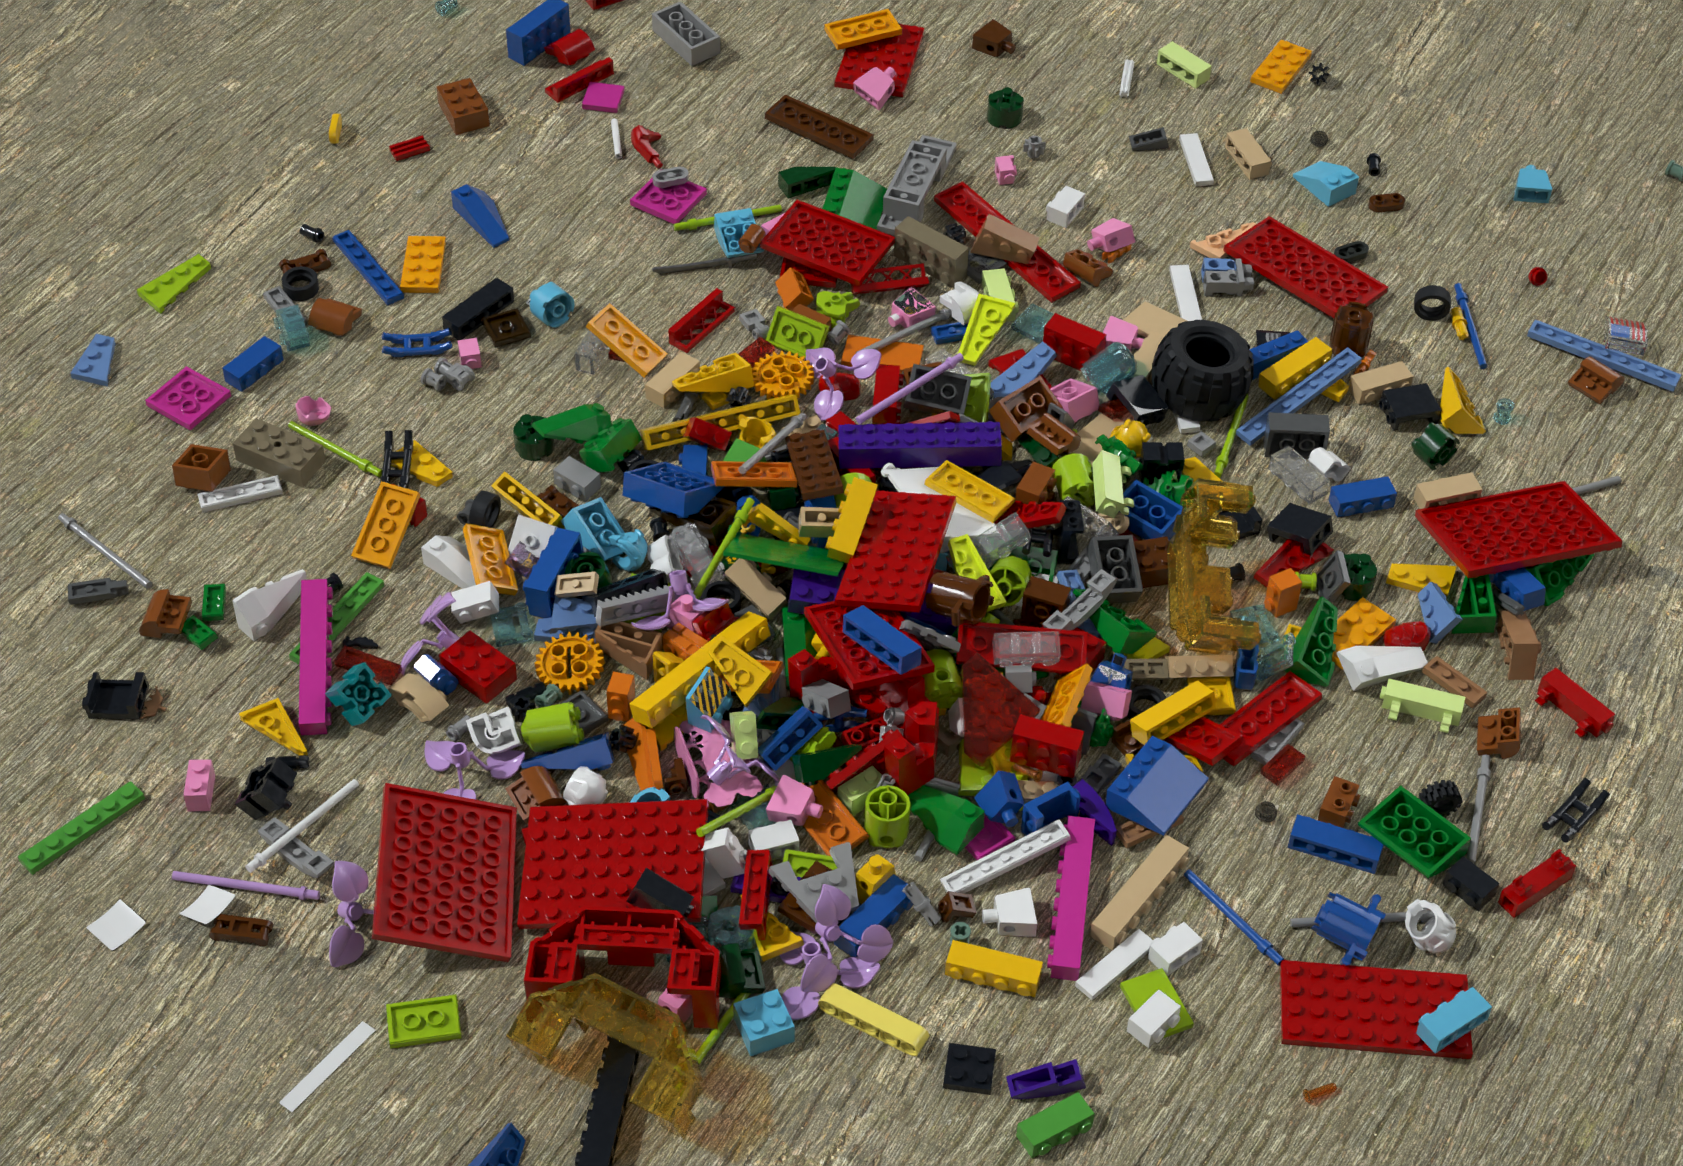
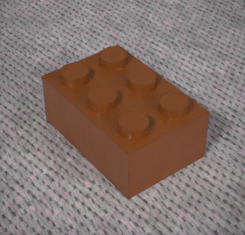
M471 78L436 87L438 104L455 135L490 126L488 108Z
M1039 376L999 400L989 412L996 422H1000V428L1012 443L1025 435L1030 426L1041 421L1043 414L1047 413L1050 403H1054L1060 408L1063 407L1042 377Z

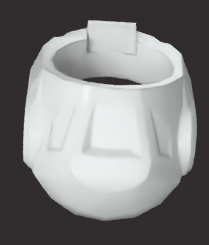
M580 766L569 779L563 797L569 805L602 804L608 793L606 790V780L602 778V775L591 771L588 767Z
M1416 899L1407 906L1405 926L1413 942L1420 950H1427L1430 953H1443L1453 945L1456 938V924L1449 914L1443 912L1437 904L1426 900ZM1427 912H1433L1435 916L1426 922L1422 931H1418L1417 922L1419 918Z

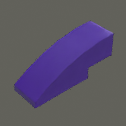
M1082 779L1073 786V788L1079 791L1081 796L1079 817L1095 819L1094 832L1112 846L1115 843L1116 827L1109 809L1097 792Z
M1077 1059L1056 1066L1049 1062L1006 1076L1012 1099L1057 1096L1086 1088L1082 1070Z

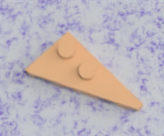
M1256 223L1242 224L1240 229L1234 231L1230 228L1217 232L1214 235H1208L1203 241L1196 242V240H1192L1190 248L1209 258L1224 259L1228 255L1223 251L1224 245L1255 226Z

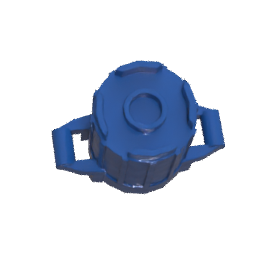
M1329 892L1327 897L1332 900L1327 899L1326 903L1322 904L1314 921L1319 924V927L1314 925L1311 930L1315 931L1317 935L1347 949L1344 957L1340 960L1341 965H1350L1352 957L1362 961L1368 953L1365 950L1378 924L1386 915V913L1376 909L1381 901V897L1378 894L1373 895L1366 908L1338 893L1333 894Z

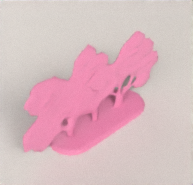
M722 719L720 724L731 736L730 721ZM688 720L682 721L679 725L680 728H674L677 755L683 759L686 778L695 798L700 794L699 782L708 785L704 799L715 803L717 807L732 804L736 793L755 797L758 792H761L763 786L758 778L744 770L733 775L730 779L727 778L719 786L714 782H709L708 780L711 779L707 774L698 778L694 765H700L707 773L715 765L714 761L723 749L725 741L715 728L710 733L688 724ZM681 731L690 735L687 743ZM698 735L703 736V739L700 742L693 743L696 741V739L694 738H696ZM694 747L702 752V758L693 761L688 748ZM727 750L723 755L721 762L723 760H726L727 762L730 761V757L728 755ZM753 758V759H742V760H743L746 764H748V763L752 762L753 760H755V758Z

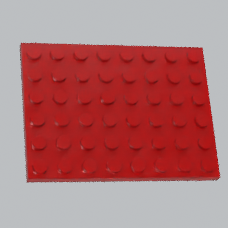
M1565 481L1415 511L1417 520L1467 578H1477L1482 575L1496 574L1502 571L1516 570L1517 568L1536 566L1537 564L1551 563L1557 560L1572 559L1577 556L1622 548V539Z
M385 783L382 798L372 939L509 963L512 948L517 807Z
M708 800L530 807L517 920L518 928H551L563 919L568 920L576 914V910L582 906L639 908L626 901L646 868L694 896L690 903L694 907L688 917L685 918L683 916L687 923L701 922L705 854L701 849L704 846L705 835L699 837L696 830L708 822Z

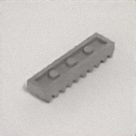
M664 585L663 589L656 587V590L650 588L649 592L642 590L641 594L638 592H634V595L628 593L627 597L620 595L619 599L616 597H612V600L606 598L605 602L597 600L596 623L601 627L665 612L669 586ZM673 591V595H672V602H671V604L675 601L674 591Z

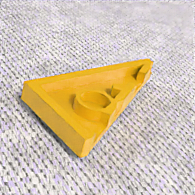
M279 698L239 713L242 722L295 754L308 755Z
M769 911L765 940L758 941L756 929L752 930L763 961L804 945L802 937L795 935L788 926L780 923L778 918Z

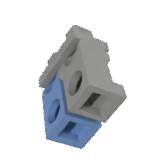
M1204 258L1201 268L1204 296H1212L1213 293L1242 296L1243 290H1253L1252 266L1242 264L1241 259H1235L1234 261L1232 259Z

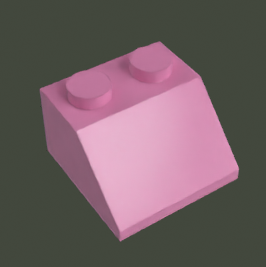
M1070 378L1050 389L1062 405V409L1068 412L1074 423L1100 409L1097 387Z

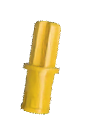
M1454 307L1450 312L1453 321L1452 327L1456 330L1459 340H1464L1469 336L1466 327L1467 320L1463 317L1462 309Z

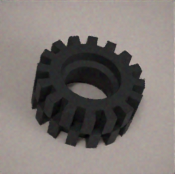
M1441 780L1440 783L1435 781L1434 785H1427V789L1423 788L1421 790L1422 793H1419L1418 797L1443 817L1445 814L1447 816L1451 815V811L1456 812V808H1460L1463 802L1455 782H1451V780H1447V782Z

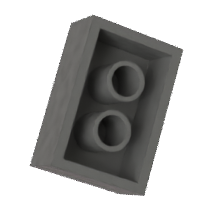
M913 364L909 384L934 368ZM945 371L906 395L903 408L928 414H941L951 411L964 415L972 377Z
M1268 412L1263 439L1264 457L1309 459L1310 453L1314 449L1322 447L1326 450L1330 435L1329 415Z
M1133 536L1092 537L1087 546L1092 577L1102 569L1117 580L1105 600L1109 601V603L1137 602L1143 592Z

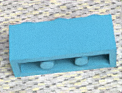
M1474 987L1467 991L1462 990L1450 1002L1441 1003L1433 1013L1424 1014L1418 1021L1419 1025L1416 1034L1434 1053H1437L1488 1020L1492 1006Z

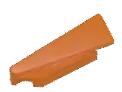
M632 718L624 726L633 728V734L637 737L636 745L630 750L627 749V753L640 791L650 787H656V789L661 790V788L663 789L655 728L646 729L645 725L634 721Z

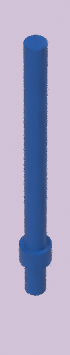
M1457 283L1454 285L1457 294L1456 301L1462 309L1464 318L1467 320V329L1480 369L1487 368V363L1470 313L1467 294L1463 291L1462 284Z
M1187 870L1184 876L1250 938L1263 955H1267L1280 966L1284 958L1273 949V945L1255 932L1192 870Z

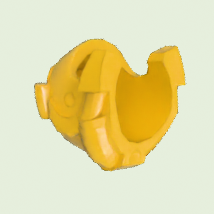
M746 417L745 419L742 418L738 425V428L742 430L738 439L758 448H762L777 435L772 428V424L764 419Z
M1127 419L1124 425L1116 426L1110 434V438L1115 435L1130 450H1134L1137 455L1135 459L1141 457L1142 442H1147L1151 438V434L1148 433L1143 423L1135 420L1131 421V419Z

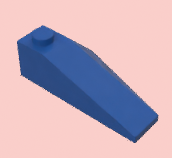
M466 184L451 191L453 209L493 248L509 241V236L494 200L483 190Z
M609 732L586 738L575 747L573 745L557 749L556 753L549 751L523 760L521 767L543 766L547 769H578L581 766L588 767L590 770L598 768V771L608 769L615 760Z
M508 1123L468 1166H518L526 1140L512 1123Z

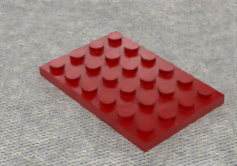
M898 23L902 28L901 35L846 48L834 81V87L854 90L853 82L872 68L877 67L884 72L888 67H891L896 72V75L892 78L895 89L891 96L903 98L923 39L924 28Z
M796 200L762 239L760 248L860 286L894 245L895 237L803 201Z
M835 601L804 607V615L853 691L935 672L934 663L915 635L899 630L902 621H904L899 611L868 608L922 647L921 665L902 675L843 633V615L858 607L836 606Z

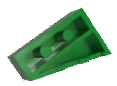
M619 418L612 422V426L609 429L600 431L596 439L586 442L584 448L579 451V454L585 465L596 472L613 471L615 469L613 464L617 460L621 462L624 459L623 454L626 451L631 452L642 440V437L632 419Z
M1489 574L1477 578H1467L1465 575L1455 612L1463 620L1452 629L1451 634L1494 633L1496 611Z

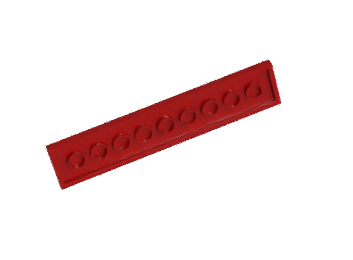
M963 181L934 195V202L975 237L979 233L988 214L1012 224ZM1038 245L1028 264L1004 260L1009 267L1051 303L1081 287V282Z

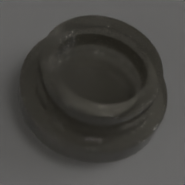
M1315 131L1311 135L1310 142L1316 147L1325 146L1328 143L1327 134L1324 131Z
M1264 801L1255 808V816L1261 822L1269 823L1276 819L1277 809L1273 803Z

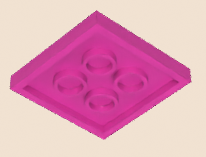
M652 177L630 199V205L672 224H676L705 197L707 188L690 181L681 185L658 188L654 186Z
M186 366L148 397L145 402L149 408L188 430H192L230 398L231 392Z

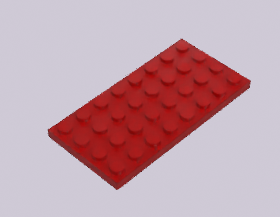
M1270 216L1224 245L1223 249L1231 257L1241 259L1243 264L1251 265L1253 270L1332 318L1335 317V313L1341 305L1343 307L1348 305L1349 302H1359L1368 307L1385 295L1389 288Z
M876 491L854 556L848 562L835 597L836 606L860 607L864 605L870 609L920 612L957 503L956 496Z
M1282 960L1280 963L1281 1044L1471 1059L1473 1056L1471 1031L1437 1053H1434L1416 1034L1419 1025L1418 1021L1424 1014L1433 1013L1441 1003H1448L1460 991L1468 990L1467 975Z

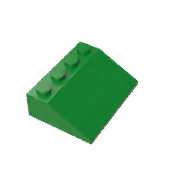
M836 167L822 209L877 230V224L883 214V197L887 188L855 170Z
M1401 785L1358 822V826L1428 879L1452 867L1460 858L1465 856L1471 841L1470 836Z

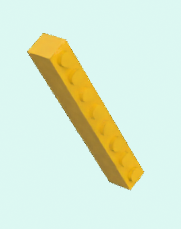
M790 394L696 417L732 431L739 429L738 425L742 418L756 417L770 422L799 415L800 408L797 395ZM690 418L641 429L640 433L644 449L653 450L690 441V439L683 437Z
M748 611L629 703L634 721L650 728L655 727L686 702V696L706 666L710 667L718 676L722 674L708 653L721 635L748 654L771 635L767 618Z

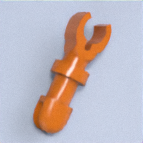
M1132 244L1111 252H1103L1102 261L1108 258V264L1112 263L1116 257L1119 258L1124 252L1130 251Z
M1370 349L1364 359L1361 360V364L1358 365L1354 374L1367 371L1377 353Z

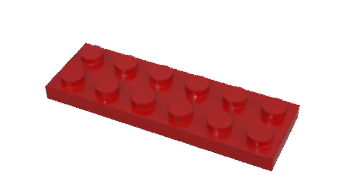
M979 622L974 625L963 623L958 626L957 642L961 643L959 652L956 653V664L1005 668V665H1031L1032 671L1069 674L1086 664L1088 632Z
M1289 671L1219 724L1242 736V743L1222 759L1233 767L1318 703L1322 699V693Z

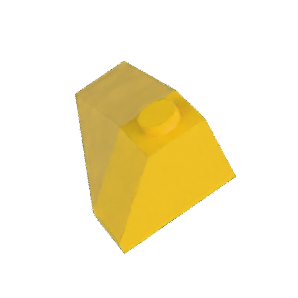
M737 353L719 357L713 360V365L709 367L703 365L699 367V372H689L672 381V385L679 391L730 392L731 388L744 387L748 390V388L754 387L751 365Z
M1446 367L1440 404L1442 417L1440 421L1446 429L1450 428L1455 434H1484L1486 430L1483 421L1479 415L1475 416L1473 411L1475 406L1467 397L1468 393L1461 379L1449 367Z

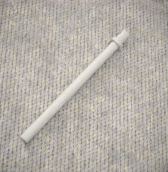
M353 779L266 850L254 855V859L245 866L247 871L252 873L259 866H264L267 863L266 860L359 786L357 780Z

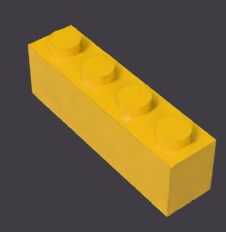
M1317 337L1313 338L1259 374L1258 387L1274 400L1330 361L1333 349Z
M505 471L491 485L496 494L521 515L565 529L561 522L563 518L559 513Z
M856 477L853 478L852 484L847 483L844 495L847 496L846 501H841L838 509V513H841L840 518H835L831 529L835 531L833 537H828L825 548L829 549L827 557L847 564L850 558H853L876 494L877 484Z
M1198 680L1130 719L1132 737L1143 745L1152 736L1164 740L1216 709L1214 691Z
M952 940L946 960L945 975L953 979L971 981L977 985H987L998 990H1007L1022 996L1035 997L1042 975L1043 962Z

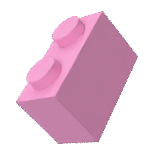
M1090 681L1084 689L1081 708L1095 713L1097 716L1101 714L1104 708L1107 715H1110V720L1120 721V718L1123 719L1128 716L1132 690Z
M189 760L183 795L188 812L210 811L215 782L212 760Z

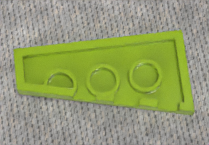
M197 254L138 288L137 294L161 314L165 311L164 307L176 301V296L181 292L185 293L192 282L196 283L211 269V265L200 254Z

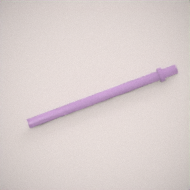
M958 353L952 358L948 357L938 367L857 416V423L865 422L949 368H955L957 363L964 360L963 355Z
M173 871L172 880L293 896L299 897L300 900H305L306 898L319 900L320 891L310 890L305 886L296 888Z

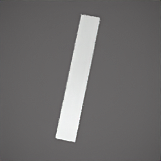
M362 1021L279 1103L293 1112L376 1030Z

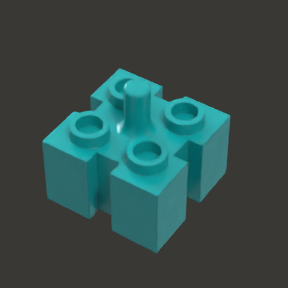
M365 662L354 665L342 676L344 680L336 682L325 693L335 707L341 705L344 708L341 714L351 726L364 723L375 712L373 708L382 706L392 696L382 682L375 683L373 678L376 675Z

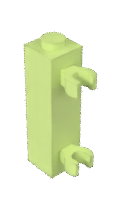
M1101 450L1092 463L1096 512L1115 518L1119 511L1124 515H1128L1129 508L1126 506L1133 508L1134 500L1123 498L1122 483H1126V476L1124 474L1131 476V469L1127 466L1121 467L1120 456Z
M1388 679L1387 687L1382 686L1379 697L1383 699L1382 708L1390 710L1388 719L1397 721L1399 712L1441 722L1439 731L1448 733L1450 725L1459 726L1465 702L1464 696L1393 679Z

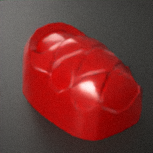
M838 372L829 377L834 391L839 390L843 393L844 401L854 400L860 396V379L855 375ZM821 375L818 382L820 392L823 390L830 391L827 382L823 379V375Z
M1421 621L1403 623L1386 630L1383 642L1385 646L1421 647L1422 651H1424L1431 638L1430 628Z

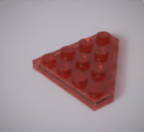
M976 653L962 665L964 753L980 767L1013 738V732L1020 714L1035 718L1041 709L979 653Z

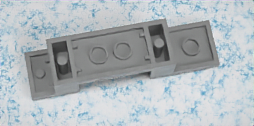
M922 135L919 142L911 141L883 197V214L877 224L878 231L894 235L895 227L908 216L921 222L924 213V199L933 181H941L956 150L957 143Z

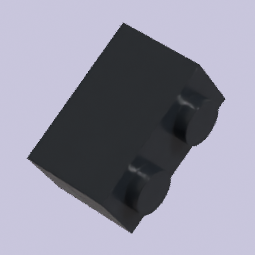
M1463 856L1446 871L1443 885L1450 892L1463 899L1467 905L1472 906L1479 912L1495 897L1499 882Z

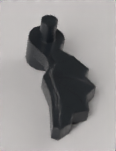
M346 636L342 643L344 650H350L352 646L378 649V644L373 639H368L367 637H357L350 640V637Z

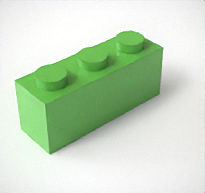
M1077 1092L1018 1123L1016 1137L1031 1158L1039 1154L1045 1155L1052 1147L1058 1144L1063 1145L1073 1136L1089 1131L1093 1126L1095 1113L1080 1093Z

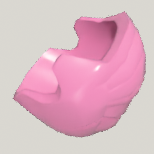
M304 396L297 401L296 412L303 424L315 426L324 423L329 418L331 406L321 397L315 401L310 396Z

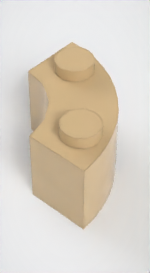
M406 674L388 688L398 704L409 709L421 722L431 721L449 706L445 694L441 690H436L419 674Z

